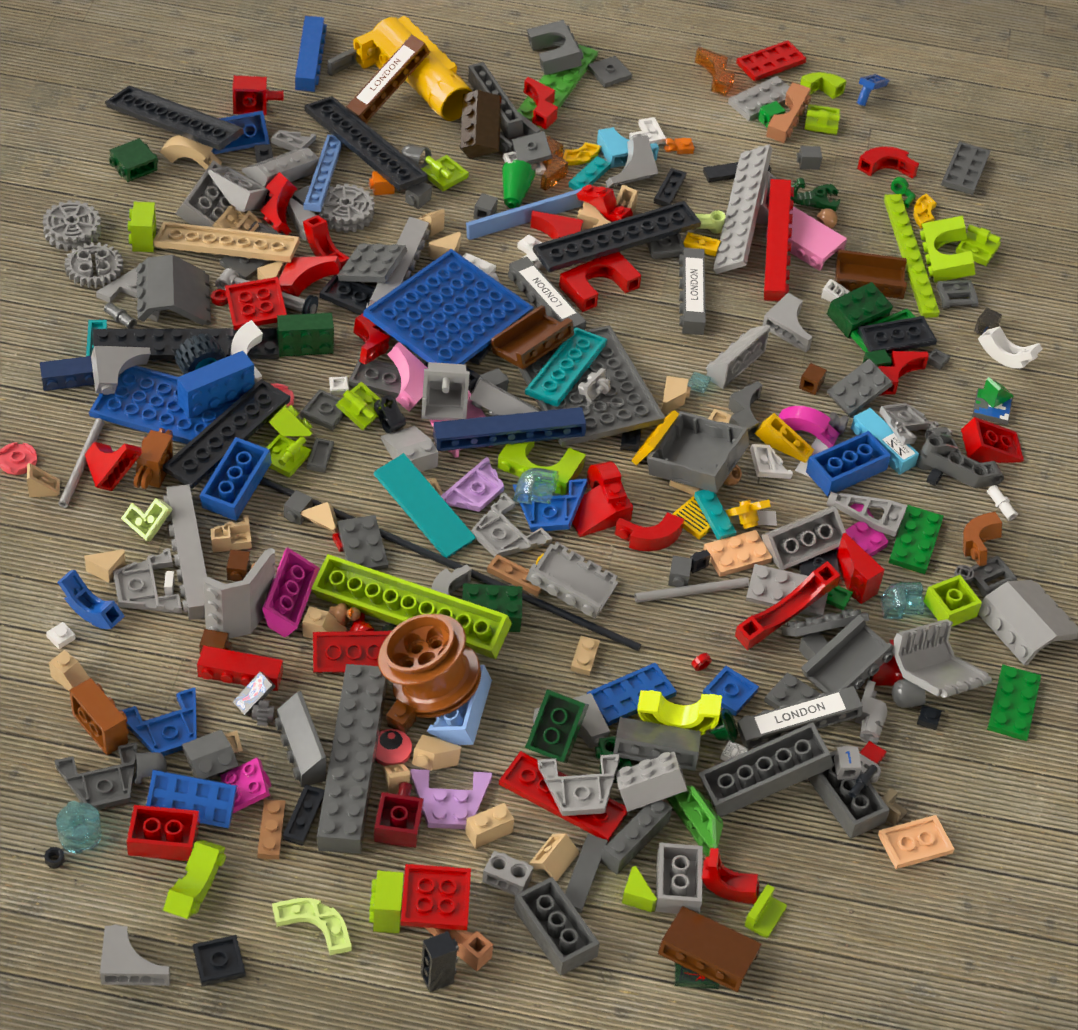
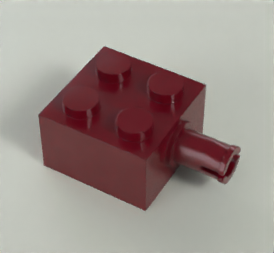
M401 782L398 794L381 793L374 827V842L412 848L417 847L424 798L410 796L412 790L410 783Z

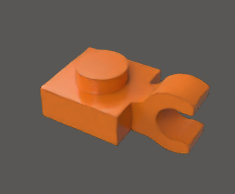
M667 138L665 140L668 145L664 146L665 152L677 151V154H694L695 148L691 138H675V141Z

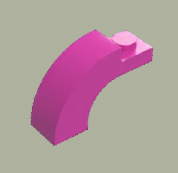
M787 407L778 416L794 431H807L816 436L828 448L834 446L840 434L829 424L830 417L810 407Z

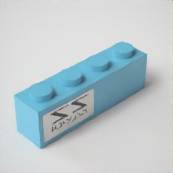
M871 408L854 416L851 430L856 435L869 431L891 454L888 465L899 475L916 466L919 453L910 444L903 445L889 425Z

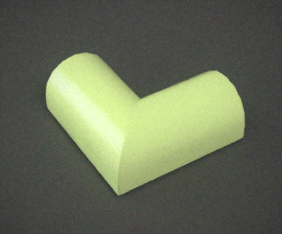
M155 498L146 513L136 504L132 503L121 519L146 541H151L173 509L164 501Z

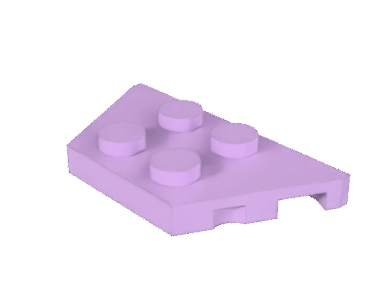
M486 457L442 494L441 497L449 506L480 512L504 491V484L498 478L496 470L492 469L489 458Z

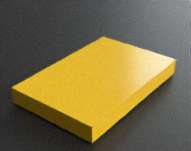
M672 411L665 417L663 424L661 423L654 428L632 458V462L635 465L656 447L678 417V412Z

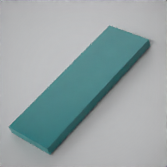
M575 327L574 335L561 344L525 389V395L558 407L607 345V339Z
M404 453L374 471L373 475L442 556L449 558L475 541L476 537Z

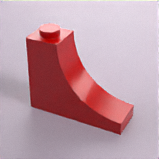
M532 211L530 228L542 231L552 239L582 231V219Z
M338 256L293 257L291 262H287L279 278L281 291L299 297L303 290L315 281L327 276L338 275L342 269Z
M94 441L85 453V457L95 487L113 491L142 454L141 447L124 443L118 450L113 452L110 445Z

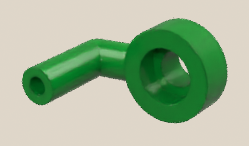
M896 177L891 183V189L896 194H905L908 197L904 201L905 208H908L916 198V195L908 189L909 184L906 179Z

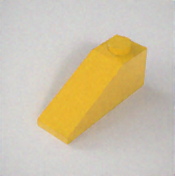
M775 413L764 420L754 433L766 445H770L772 448L804 463L808 461L815 450Z

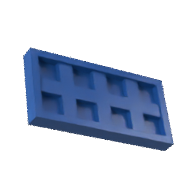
M653 663L587 692V694H592L607 726L619 722L620 717L628 718L638 713L637 708L641 690L661 692L666 700L675 697L677 691L658 665Z
M153 770L146 806L199 811L200 823L230 828L238 785Z

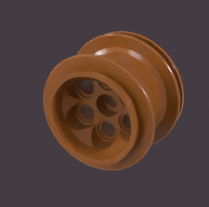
M422 614L403 621L391 631L379 650L378 666L382 675L387 680L393 682L392 689L395 699L413 707L417 717H439L457 710L474 695L481 680L479 659L474 650L465 645L466 633L463 626L456 619L448 615Z

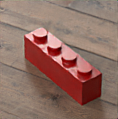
M203 646L197 663L198 677L206 680L212 679L224 683L240 684L245 687L261 671L275 685L273 691H278L283 675V660L209 646Z

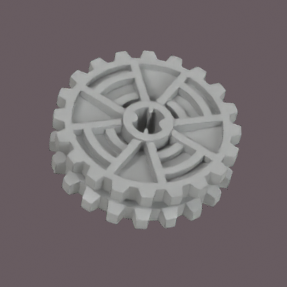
M337 184L336 187H329L322 210L318 214L327 221L329 229L334 228L336 232L342 230L344 233H348V231L356 232L357 229L363 230L364 226L368 227L370 222L373 221L374 198L370 196V192H365L364 188H357V185L349 186L344 184V186Z
M71 200L67 201V203L59 202L58 206L53 205L51 210L47 209L46 215L43 216L45 239L49 241L51 246L56 245L57 249L64 248V251L69 249L77 250L78 245L84 247V243L90 246L91 242H97L98 237L101 236L99 212L95 211V207H89L86 202L83 204L80 201L72 202Z

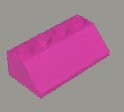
M288 547L284 551L262 608L268 628L284 638L298 628L312 590L311 588L320 569Z

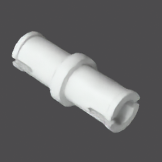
M997 485L990 487L987 490V494L995 502L996 508L1002 511L1008 521L1016 518L1018 513L1009 503L1008 497L1001 493Z

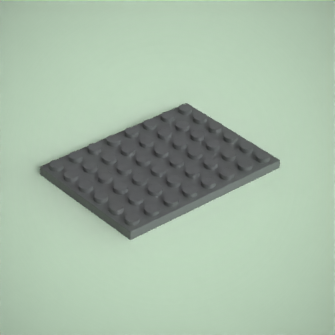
M610 325L585 330L606 338L607 345L558 407L535 399L541 411L582 407L586 421L585 436L557 439L561 447L663 424L665 419L663 412ZM561 344L525 369L518 367L527 385L532 382ZM601 368L606 369L605 376L610 380V391L607 394L600 393L593 400L595 402L587 406L586 396L579 394L578 385L581 382L586 383L591 372L597 373Z

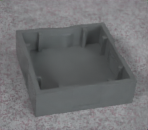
M680 411L666 435L647 457L649 475L717 493L749 446L748 428L726 422H717L699 415Z

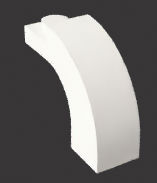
M252 320L244 324L236 332L232 341L230 356L240 351H244L247 355L251 348L262 342L263 333ZM254 366L256 384L262 379V375Z
M1000 326L988 329L978 338L984 350L994 360L1010 368H1024L1030 361L1038 357L1037 354L1042 350L1039 343L1027 347H1019L1007 339Z

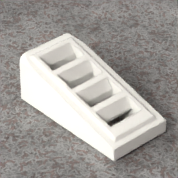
M829 279L823 288L821 298L831 302L850 291Z

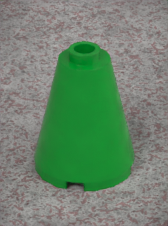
M513 160V163L506 162L502 168L504 204L511 209L521 205L535 179V169L533 170L531 168L532 165L525 161Z

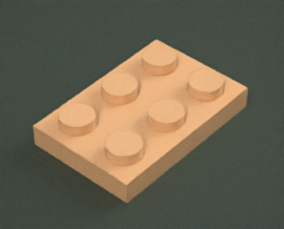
M756 530L706 543L703 548L704 550L707 549L711 554L710 561L719 577L754 568V564L765 565L772 562V556Z
M937 815L882 829L878 833L895 869L953 854L954 847Z

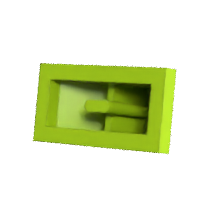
M634 866L631 869L623 893L622 904L653 912L655 911L657 898L638 868Z

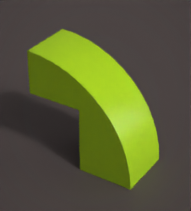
M817 72L802 76L800 85L810 88L809 95L821 90L832 99H835L844 93L847 80L834 74Z

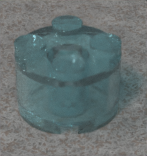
M70 801L58 813L56 818L57 834L65 850L72 853H83L82 850H91L98 845L102 837L99 811L95 807L83 802Z

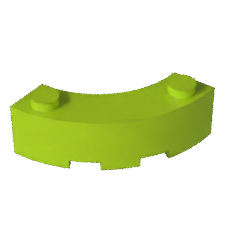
M202 839L195 842L185 867V871L188 872L182 879L179 878L176 884L169 889L163 911L186 919L198 913L219 866L222 867L225 862L226 854H224L226 847Z

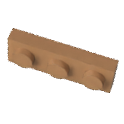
M498 554L487 566L488 573L515 586H521L523 590L537 597L543 590L526 580L529 572L528 569Z
M264 799L257 858L279 860L286 806L283 800Z

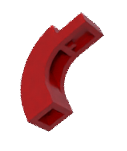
M883 146L869 149L859 158L857 169L872 176L880 169L890 168L913 179L917 174L919 163L909 158V152Z
M318 215L303 221L305 234L315 257L338 256L343 268L349 257L341 253L333 244L329 235L327 221Z
M609 461L589 466L586 477L591 489L600 485L608 504L626 500L627 495L621 482L622 475L614 462Z
M667 512L659 524L651 527H642L619 518L616 522L615 535L621 539L628 540L629 548L658 551L672 545L679 538L683 531L685 519Z
M710 848L709 857L705 858L703 864L702 881L711 892L724 899L738 903L755 904L759 898L760 889L758 874L738 873L729 870L722 864L719 848Z

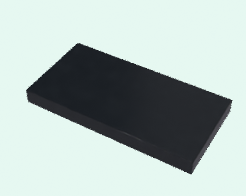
M924 316L858 327V333L868 352L885 349L887 353H892V351L936 345L937 339Z

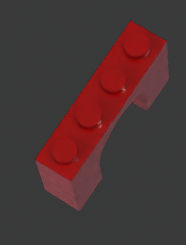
M616 252L564 271L560 274L559 287L584 312L596 307L599 293L588 283L589 279L595 277L611 279L626 294L640 288L641 274L620 252Z

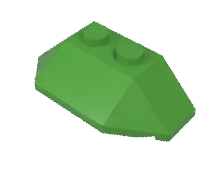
M686 786L687 791L666 799L697 844L703 846L702 851L706 857H709L710 848H718L723 821L719 815L715 814L709 800H705L695 787Z

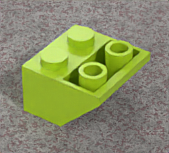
M285 404L269 421L282 436H310L312 434V425L305 418L301 420L297 416L299 412L292 405L288 407Z

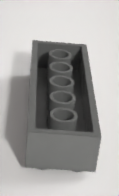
M812 722L699 773V776L717 815L723 817L833 767L830 752Z

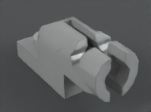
M868 680L861 700L863 706L862 716L857 717L855 722L861 724L860 738L866 743L871 741L877 744L886 720L887 705L885 702L875 699L877 691L874 690L876 682Z

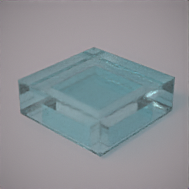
M694 372L688 382V387L705 393L711 377Z

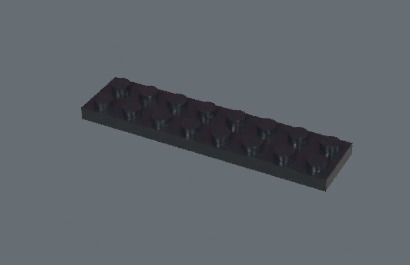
M261 379L163 465V471L183 484H189L190 488L193 489L217 468L235 437L247 441L285 404L287 405L290 402V396Z

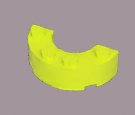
M641 690L637 711L642 721L701 731V735H704L706 730H713L719 722L722 695L702 694L701 699L695 704L677 705L666 700L661 692Z

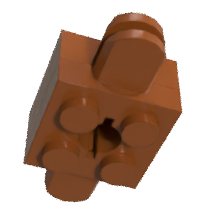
M160 428L158 432L150 430L147 437L143 438L142 454L136 460L137 467L134 487L139 488L141 486L145 490L148 485L161 487L167 475L163 471V465L174 456L172 430L165 431L164 428Z

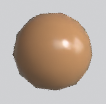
M826 208L818 213L817 221L832 229L838 222V216L834 210Z
M737 464L723 484L734 486L739 483L742 472Z

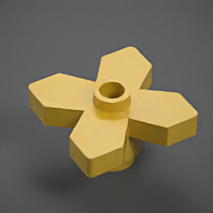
M769 499L756 503H751V500L739 502V507L727 509L725 512L728 517L738 515L740 524H743V528L746 529L758 526L759 517L757 510L771 507Z

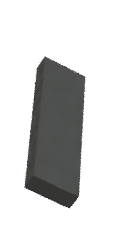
M587 834L565 895L578 913H582L601 862L603 848L608 840Z

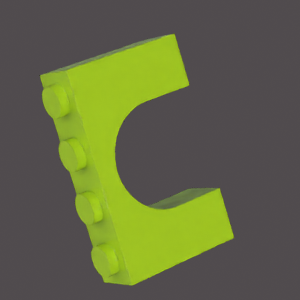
M963 216L922 223L923 230L920 231L921 241L925 240L923 249L924 253H928L925 254L927 265L930 264L928 266L929 276H933L934 283L976 275L971 251L952 255L942 254L937 251L944 244L967 239Z
M535 441L505 445L498 456L497 468L560 495L567 494L569 491V481L576 480L585 466L586 454L572 448H568L557 464L543 467L533 464L527 458L534 447Z

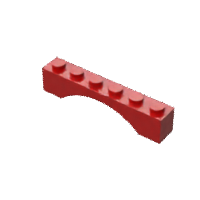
M828 561L825 562L781 601L765 611L750 616L736 627L735 637L748 651L838 586L840 574Z

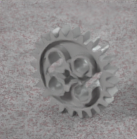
M91 242L90 246L84 243V247L78 245L77 250L72 249V253L67 254L68 258H65L64 263L66 275L69 276L70 280L74 279L75 284L80 282L81 287L87 284L88 288L91 285L97 288L98 284L104 287V283H111V280H116L117 277L121 276V272H123V259L119 251L114 250L113 246L108 248V244L101 246L100 242L97 245ZM95 253L97 276L93 277L91 254Z

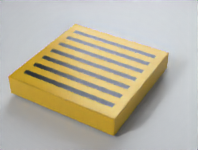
M694 496L673 513V515L685 519L683 529L699 540L712 530Z

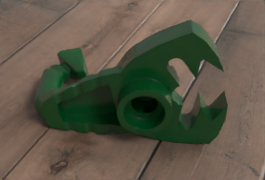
M797 178V183L792 185L794 187V197L790 198L794 200L795 204L818 209L828 208L835 212L838 210L840 199L836 201L833 198V201L830 203L827 197V193L830 197L832 194L838 196V190L834 185H821L812 191L797 194L798 188L805 189L804 178Z

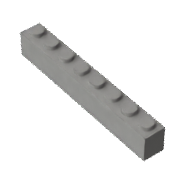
M413 217L408 218L397 242V245H406L407 253L386 283L378 282L370 299L369 306L411 277V273L416 266L415 260H419L421 250L424 249L426 240H428L430 230H428L429 222Z
M190 485L166 487L167 495H164L163 499L173 509L167 517V522L171 521L169 534L174 536V539L171 540L172 550L177 552L174 555L175 566L180 568L177 570L178 582L182 581V585H179L180 595L185 597V600L182 601L183 612L188 613L189 620L205 618L203 582L207 578Z

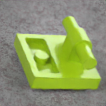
M809 104L807 106L804 130L837 135L840 109Z
M448 155L436 161L432 157L427 156L425 161L429 165L421 168L428 175V180L442 191L469 178V172Z
M969 224L966 234L967 239L960 242L955 253L971 251L975 262L987 266L1000 247L1001 237L992 234L991 231L985 228H978Z
M360 382L351 391L347 390L343 394L344 397L336 404L338 409L360 429L364 430L378 418L374 411V403L380 398L363 382Z
M279 434L267 446V449H270L272 461L269 468L290 478L311 454V449L303 446L306 439L300 436L295 442Z

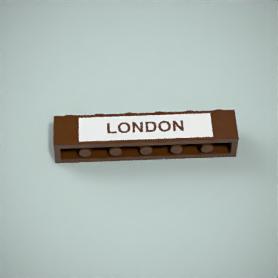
M411 34L346 106L347 109L364 123H367L429 55L430 50L427 45Z

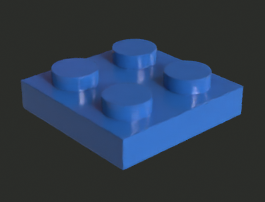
M725 666L703 690V694L722 695L721 707L723 709L727 708L732 715L736 716L758 692L759 686L728 666Z

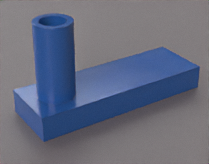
M877 74L861 77L858 84L863 85L856 103L866 106L871 91L887 86L889 79Z

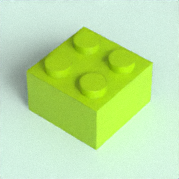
M134 201L133 209L129 210V219L131 221H128V231L131 232L129 234V244H132V252H154L153 240L156 237L157 230L155 202Z
M961 575L929 586L923 601L938 621L948 619L953 622L952 627L976 618L982 604L981 600Z
M377 871V879H372L369 923H373V932H400L404 872Z

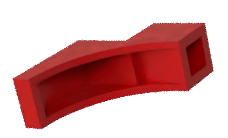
M527 77L524 80L523 93L531 97L537 105L533 110L532 123L546 130L557 120L558 107L553 105L555 90Z
M279 172L266 186L270 191L268 195L271 199L260 211L265 215L263 219L270 225L274 223L272 227L278 233L282 231L285 235H288L292 230L286 221V210L297 188Z
M586 185L577 193L578 200L594 206L610 222L633 216L631 208L617 205L612 188Z
M363 314L355 318L353 333L358 335L365 343L361 347L359 362L366 365L388 351L390 336L384 334L380 327L363 316Z
M892 351V366H878V368L892 381L893 385L880 395H895L899 379L903 375L914 370L925 369L929 358L928 352Z

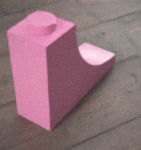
M398 342L388 354L397 366L401 376V390L395 400L406 410L410 411L423 398L424 369L428 368Z

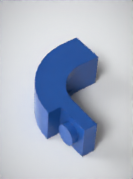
M70 570L57 582L66 594L65 601L80 617L90 624L101 629H112L125 617L114 600L104 601L95 596L85 585L76 570Z

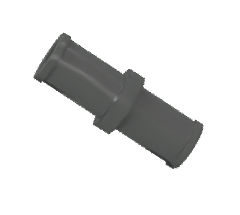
M113 303L105 305L104 312L112 316L117 323H122L128 329L135 328L137 320L129 316L124 309H119Z

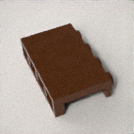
M838 250L835 282L850 292L873 282L885 297L904 299L907 282H905L907 259Z
M541 305L491 338L493 354L521 369H525L574 335L573 320L566 318L559 322L546 315L545 306Z
M682 906L664 935L658 954L738 993L744 977L753 961L758 957L762 943Z

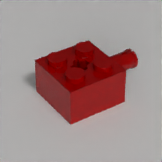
M233 76V114L241 115L263 111L264 116H267V102L269 100L284 101V90L274 91L267 89V77Z

